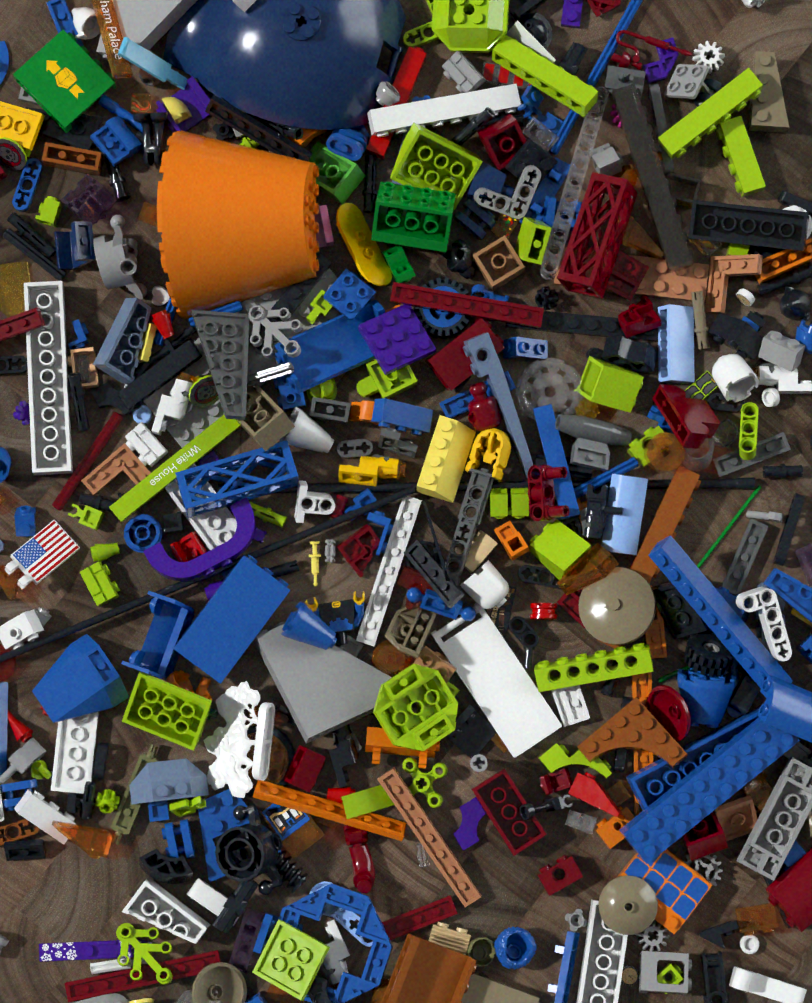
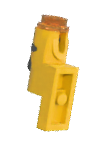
M373 454L371 457L361 456L359 467L352 465L339 466V482L377 487L378 477L383 479L405 478L407 463L397 458Z

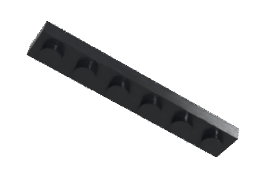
M213 95L205 110L208 114L273 153L304 161H309L313 154L216 95Z
M316 252V260L319 261V271H316V277L290 285L271 310L287 308L292 316L332 265V262L319 252ZM280 317L267 318L270 322H285ZM261 324L260 336L263 339V343L261 346L255 348L262 353V348L264 347L265 327Z

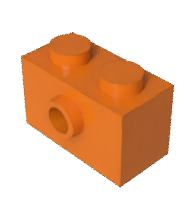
M626 806L624 808L618 807L625 816L624 821L612 816L608 820L604 818L596 824L598 827L595 829L596 833L609 849L625 838L619 830L635 818Z

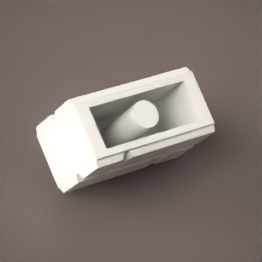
M143 422L125 436L128 440L125 444L132 452L136 449L140 454L138 459L145 466L149 464L153 467L168 453L166 448Z

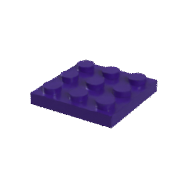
M404 304L358 325L361 335L385 375L436 352L434 344L410 305Z

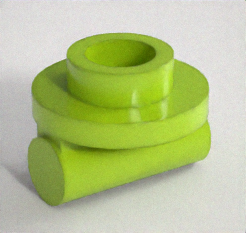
M37 760L32 764L31 775L33 778L38 780L44 777L46 779L51 778L52 773L47 769L45 761Z

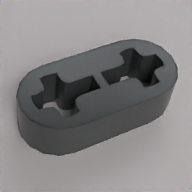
M367 439L344 440L338 444L337 452L342 458H360L361 456H370L373 452V445ZM366 443L368 447L370 446V449L367 450V453H363L362 450H356V447H362V444ZM345 444L348 448H354V450H349L346 455L343 451H340Z

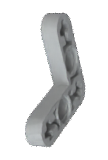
M534 165L526 166L512 198L487 188H479L474 193V200L483 207L515 219H521L527 213L540 181L541 171ZM534 170L536 176H532L530 179L528 172H532ZM524 181H529L530 183H532V186H530L527 183H524ZM523 187L529 188V194L526 197L520 196V190ZM486 192L485 195L492 198L491 202L486 199L481 201L479 195H483ZM503 198L505 200L504 207L497 208L496 201ZM517 198H519V199L522 200V201H525V204H523L522 202L520 203L519 201H517ZM519 206V208H521L522 210L521 212H517L515 214V211L513 209L514 207L517 208Z

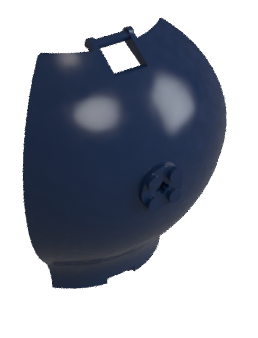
M197 0L168 30L163 60L171 64L172 67L193 76L214 95L234 107L259 118L306 129L333 130L351 128L369 123L367 115L369 110L381 108L382 105L376 100V91L379 84L384 81L389 82L391 85L394 83L393 77L399 55L403 51V48L398 46L406 16L399 0H256L245 12L232 0ZM301 22L305 23L302 25V27H299L298 25ZM382 45L392 52L387 74L376 68Z

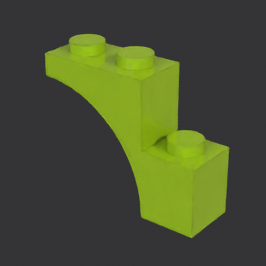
M555 743L538 758L550 773L566 765L580 764L593 768L604 778L612 774L610 771L612 767L605 759L601 760L598 757L590 763L579 750L568 757L569 751L563 744L559 746Z

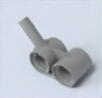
M34 737L10 756L8 760L11 766L0 776V783L4 784L16 771L23 774L35 761L45 755L47 751Z

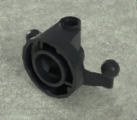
M255 804L248 807L239 805L233 810L234 818L243 821L249 814V824L232 827L222 833L216 845V861L222 873L229 879L238 882L249 881L263 873H267L272 882L262 880L259 883L258 890L263 895H269L274 888L282 886L280 874L275 867L278 850L282 849V840L277 833L272 834L268 828L261 824L259 812ZM247 845L251 849L252 858H248V853L245 849Z

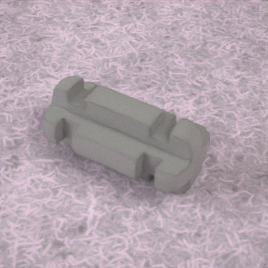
M327 539L325 541L327 543L325 545V562L334 563L336 550L334 543L336 541Z

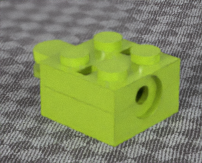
M377 360L366 364V369L370 376L357 383V392L363 398L370 397L379 392L381 398L390 399L416 386L418 381L410 365L385 375Z

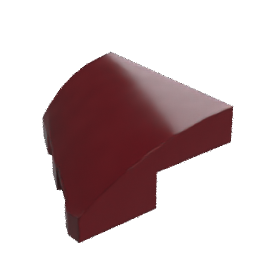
M642 295L639 303L631 304L628 310L618 315L620 326L627 338L662 326L661 319L653 310V303L647 295Z
M366 524L336 546V548L355 573L362 577L363 571L368 562H370L374 550L378 547L380 539L370 525Z

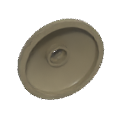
M631 875L619 876L608 882L600 894L598 903L599 913L604 923L611 930L623 935H633L647 929L654 921L658 909L657 897L652 887L643 879ZM627 903L632 904L631 910L625 909Z
M223 962L212 963L203 968L195 978L192 987L193 1003H244L247 997V986L242 973L235 966ZM213 988L216 990L214 995L212 994Z

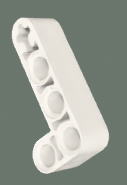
M763 586L740 593L736 598V605L747 612L758 610L769 653L779 661L789 660L792 655V649L776 593L772 589ZM764 592H767L768 598L763 601L762 595ZM750 598V604L745 607V599ZM770 610H772L773 617L771 619H768L767 614ZM778 629V635L773 638V631Z
M736 966L733 968L729 981V986L782 1003H803L807 991L805 988Z

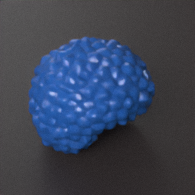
M513 926L512 928L504 929L494 942L496 956L500 963H502V966L514 970L525 967L531 961L537 949L534 937L531 936L530 932Z

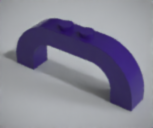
M247 497L229 506L237 521L236 532L229 541L188 562H178L171 559L165 552L161 542L143 551L150 565L165 578L174 581H190L203 575L207 577L215 572L214 569L220 566L224 568L232 564V560L239 557L249 547L255 533V517Z

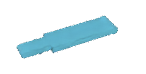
M128 37L123 38L118 52L120 57H123L162 82L167 80L171 84L185 90L186 80L188 79L179 74L178 71L171 69V64Z

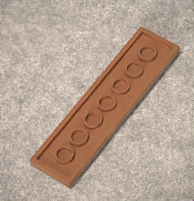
M558 246L554 285L563 286L557 279L567 247ZM596 252L583 262L584 265L596 255ZM629 255L650 266L634 295H647L650 297L692 302L691 292L703 291L705 303L709 264ZM594 265L586 271L587 278H590Z

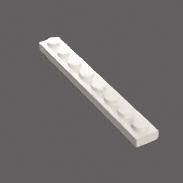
M410 496L402 498L356 639L358 642L375 646L422 500Z

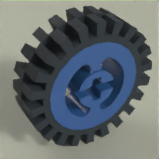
M436 278V280H430L422 286L469 295L468 290H465L461 283L458 284L456 280L453 279L451 281L449 278ZM413 306V311L428 335H433L434 338L441 337V339H445V337L451 338L456 334L458 335L466 328L471 319V316L455 314L454 317L447 320L446 317L450 315V312L434 310L435 315L439 317V319H436L431 315L429 309Z

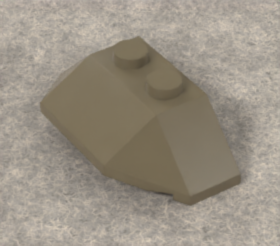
M421 602L397 610L385 634V638L400 653L418 659L437 616V613L420 608Z

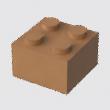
M505 235L472 255L475 264L492 291L525 272V266Z

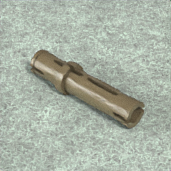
M703 291L691 292L696 326L694 332L697 334L698 349L710 348L709 326H707Z

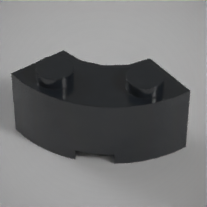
M623 335L606 337L602 357L611 364L631 367V371L654 372L658 352L648 342H636L627 339Z
M155 849L139 858V865L143 871L159 882L179 884L192 880L193 872L184 856L169 858Z

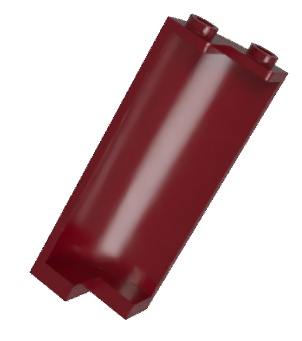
M812 849L766 888L769 896L767 898L774 907L778 906L787 917V924L793 929L797 928L800 932H803L812 924Z

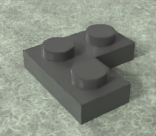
M382 428L378 448L415 459L418 445H415L410 440H400L401 433H398L395 429Z

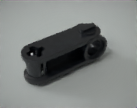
M718 951L714 954L701 953L705 995H703L704 1003H712L714 995L721 997V1003H730L729 993H726L722 952Z

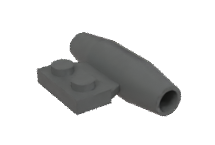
M561 414L557 416L555 422L556 430L577 438L572 445L570 464L606 472L609 468L610 451L607 445L628 446L631 441V431L610 422L579 415Z

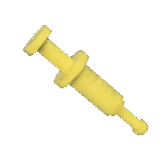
M310 541L313 554H309V557H311V572L314 575L313 585L316 587L318 586L319 557H321V554H317V544H320V542Z

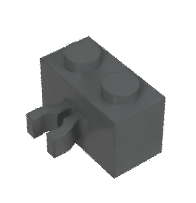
M608 65L603 92L613 97L623 95L627 96L628 99L634 98L636 100L641 98L646 72Z

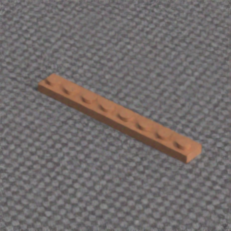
M393 767L378 777L377 780L464 907L481 898L482 895L396 769Z

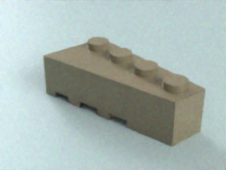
M755 51L752 59V72L763 84V88L759 97L754 100L750 99L748 131L786 133L789 129V123L775 52Z

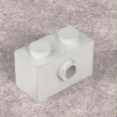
M35 610L23 612L0 626V640L5 649L21 647L24 645V641L28 640L30 642L39 637L38 633L44 631Z

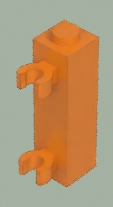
M367 727L365 752H373L372 764L380 765L381 753L418 756V768L426 769L427 757L435 758V751L439 752L440 741L425 751H418L393 746L383 728Z

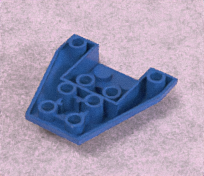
M88 634L71 643L32 690L53 723L111 709L129 698L120 675L101 647Z

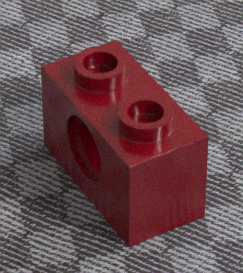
M565 854L556 859L557 863L550 867L547 864L539 869L540 873L537 876L549 896L583 877L572 856L567 857ZM558 868L564 871V877L560 880L554 877V871Z

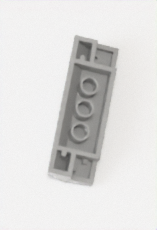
M793 757L789 758L736 860L737 862L773 881L775 880L812 808V767L803 764Z

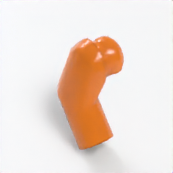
M202 677L196 689V694L212 700L207 690L212 680Z

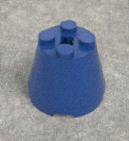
M690 668V670L685 672L683 669H679L677 673L678 689L690 711V726L707 724V727L718 728L733 693L736 676L731 673H727V676L721 673V676L713 674L712 677L707 673L702 675L700 671L695 672L693 671L694 668Z

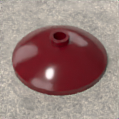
M660 685L653 688L647 700L648 711L676 742L683 740L688 735L691 724L687 703L681 694L670 686Z

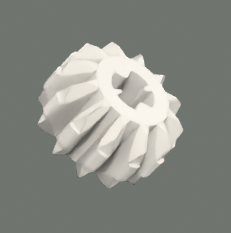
M706 41L705 46L700 43L698 49L694 50L693 53L696 56L692 58V61L697 62L695 65H708L710 68L708 73L711 74L712 69L718 71L719 66L723 65L724 61L722 59L725 57V54L720 53L722 47L715 48L716 42L710 46L709 41ZM707 55L711 56L710 60L706 59Z

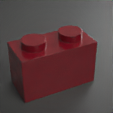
M299 745L283 780L310 793L316 784L319 772L324 767L326 757Z

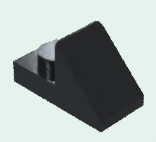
M731 920L698 931L697 933L698 936L725 949L720 934H724V936L734 934L735 929L739 927L736 920Z

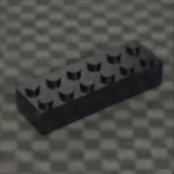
M693 200L688 238L805 251L810 213Z

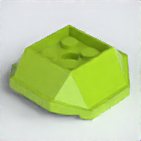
M433 0L432 31L451 52L489 53L507 34L509 0ZM468 9H475L473 14L466 15Z
M411 664L381 684L373 713L393 746L425 751L455 730L458 702L438 670L418 664ZM413 703L418 706L416 713L411 709Z

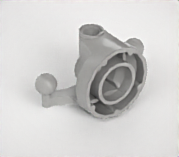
M114 215L110 220V224L115 231L113 240H109L106 235L93 239L99 272L108 290L126 286L133 292L136 298L142 300L147 294V288L144 284L137 283L133 276L137 269L138 243L132 238H123L122 228L125 226V219L121 215ZM129 247L133 248L134 251L129 252Z

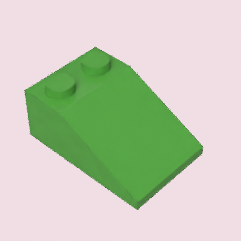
M317 141L309 151L313 154L308 161L315 163L319 167V177H316V184H318L320 191L338 203L344 204L366 175L356 163L329 151L327 146Z

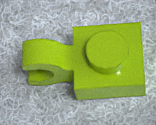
M321 290L310 303V306L314 309L307 316L306 320L312 325L320 314L326 317L333 308L324 299V290Z

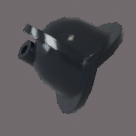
M536 12L521 18L519 22L547 49L552 40V28L549 21L543 15Z

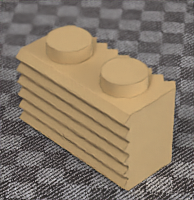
M438 921L437 925L433 924L428 941L466 955L471 934H467V929L457 927L456 930L450 929L449 924Z

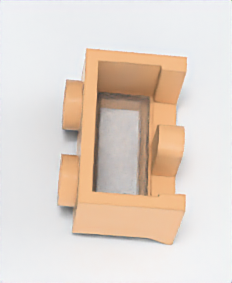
M90 347L70 350L71 355L68 356V365L72 367L73 373L78 372L81 374L82 388L98 387L97 367L93 365L96 359L95 349Z

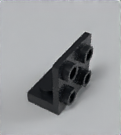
M469 705L456 719L455 730L446 737L468 757L472 758L483 749L497 732L488 721Z

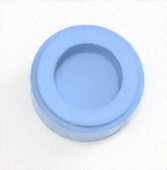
M141 405V408L133 412V419L138 424L141 422L147 424L152 419V412L146 405Z

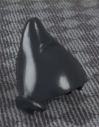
M786 286L785 294L782 296L779 304L781 314L788 319L808 321L811 307L809 296L802 290Z

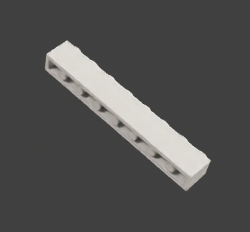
M517 84L372 109L369 110L367 115L371 135L385 137L389 135V132L395 131L396 134L407 132V129L411 128L413 122L425 128L428 125L440 127L444 125V122L457 124L466 118H469V121H471L473 117H477L486 107L491 108L495 116H498L499 112L512 114L516 112L521 103Z

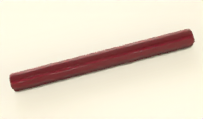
M117 412L111 415L52 503L54 508L59 511L63 509L123 420L122 415Z

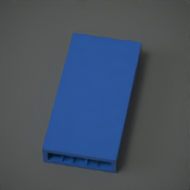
M243 555L173 648L220 684L290 592V589L287 588L289 585L281 578L276 580L272 577L273 572L265 566L263 569L256 565L258 561L250 555L247 557Z

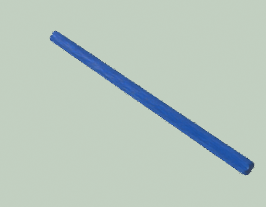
M643 0L630 1L585 82L586 84L592 85L595 88L618 46L616 41L617 33L620 30H627ZM570 109L549 147L550 153L558 154L580 114Z

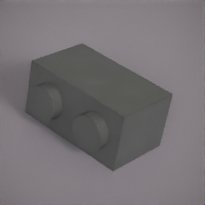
M313 397L309 416L314 420L348 425L351 403Z

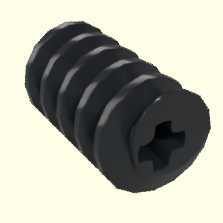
M284 850L278 853L275 867L278 869L280 876L283 875L282 883L289 881L286 887H294L292 890L293 894L306 882L308 873L301 875L303 868L295 869L297 862L290 863L292 856L285 858L284 856L287 851Z

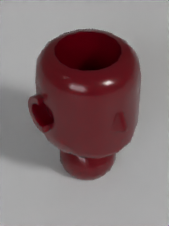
M484 382L471 385L469 391L474 399L468 404L469 422L478 431L499 426L502 417L496 398L491 395L487 396V385Z

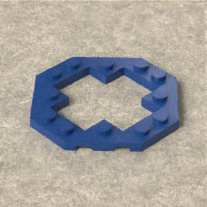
M331 883L282 908L279 919L295 928H298L302 915L320 921L326 903L361 915L355 934L373 940L362 977L344 971L342 972L337 990L330 987L327 988L328 995L333 1003H345L381 985L393 945L370 897ZM306 995L304 1000L312 1003L310 997Z

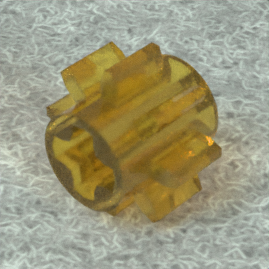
M588 399L579 401L578 406L575 407L576 415L595 419L597 414L600 413L598 404Z

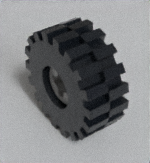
M704 631L702 634L696 633L690 636L684 653V661L688 663L689 668H694L693 671H700L702 675L707 673L713 677V674H716V676H721V673L723 675L727 674V671L729 672L734 656L713 632L707 634Z

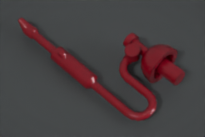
M620 30L616 35L617 43L633 49L636 54L633 56V61H631V56L626 51L623 52L622 56L613 53L611 60L618 62V67L628 68L631 65L637 67L638 70L641 69L642 63L639 62V50L633 45L622 42L620 40L621 34H628L645 40V43L665 50L670 49L685 56H692L693 53L685 49L673 47L670 43L651 36L645 37L628 30Z

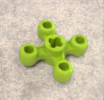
M406 758L403 761L402 767L413 778L412 784L408 786L413 796L415 793L421 792L426 796L430 807H440L443 797L433 789V781L447 775V766L444 763H436L430 772L424 773L418 768V762L415 758ZM408 762L413 763V768L408 767ZM438 767L442 768V774L437 772ZM422 778L425 779L424 782H427L423 787L418 783ZM436 797L438 799V803H434L432 801V798Z

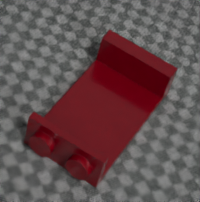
M476 319L473 325L434 356H430L425 360L448 391H452L473 374L470 368V364H472L470 357H467L463 350V346H465L463 341L482 333H489L496 353L498 354L504 349L502 345L504 343L498 334L495 335L491 331L492 326L486 319ZM480 350L477 353V358L480 361L484 360L485 353Z

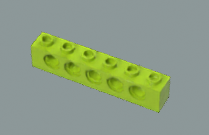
M644 643L635 644L631 648L617 647L614 648V651L609 652L599 650L592 655H587L586 653L578 654L575 656L576 658L568 659V657H561L554 662L544 660L538 662L534 667L538 692L653 672L649 644L644 645ZM629 656H634L637 660L634 663H629L626 659ZM609 660H616L618 664L616 666H609L607 662ZM596 663L599 667L596 670H592L588 665ZM571 667H577L580 671L578 673H572L569 669ZM557 670L560 672V675L554 677L550 672Z

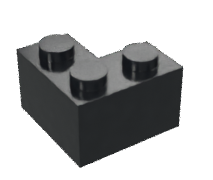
M722 313L718 314L708 331L714 337V342L720 345L726 344L731 349L736 350V354L743 359L748 357L754 360L760 351L763 337L747 322Z

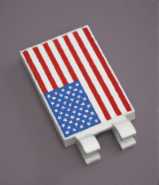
M53 520L11 554L10 557L13 561L9 562L4 570L10 575L19 568L25 575L18 580L17 585L24 589L32 581L35 585L40 583L75 554L80 547Z

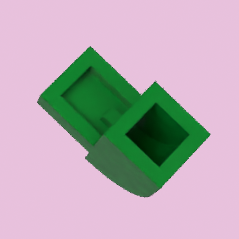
M400 245L383 251L385 260L397 283H406L416 276Z

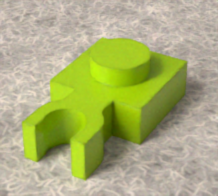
M72 504L73 507L77 508V513H68V515L73 518H80L78 523L98 531L105 513L87 505L82 510L80 506Z
M201 796L194 797L192 800L181 798L169 804L170 811L178 817L195 813L196 809L207 807L206 800H201Z

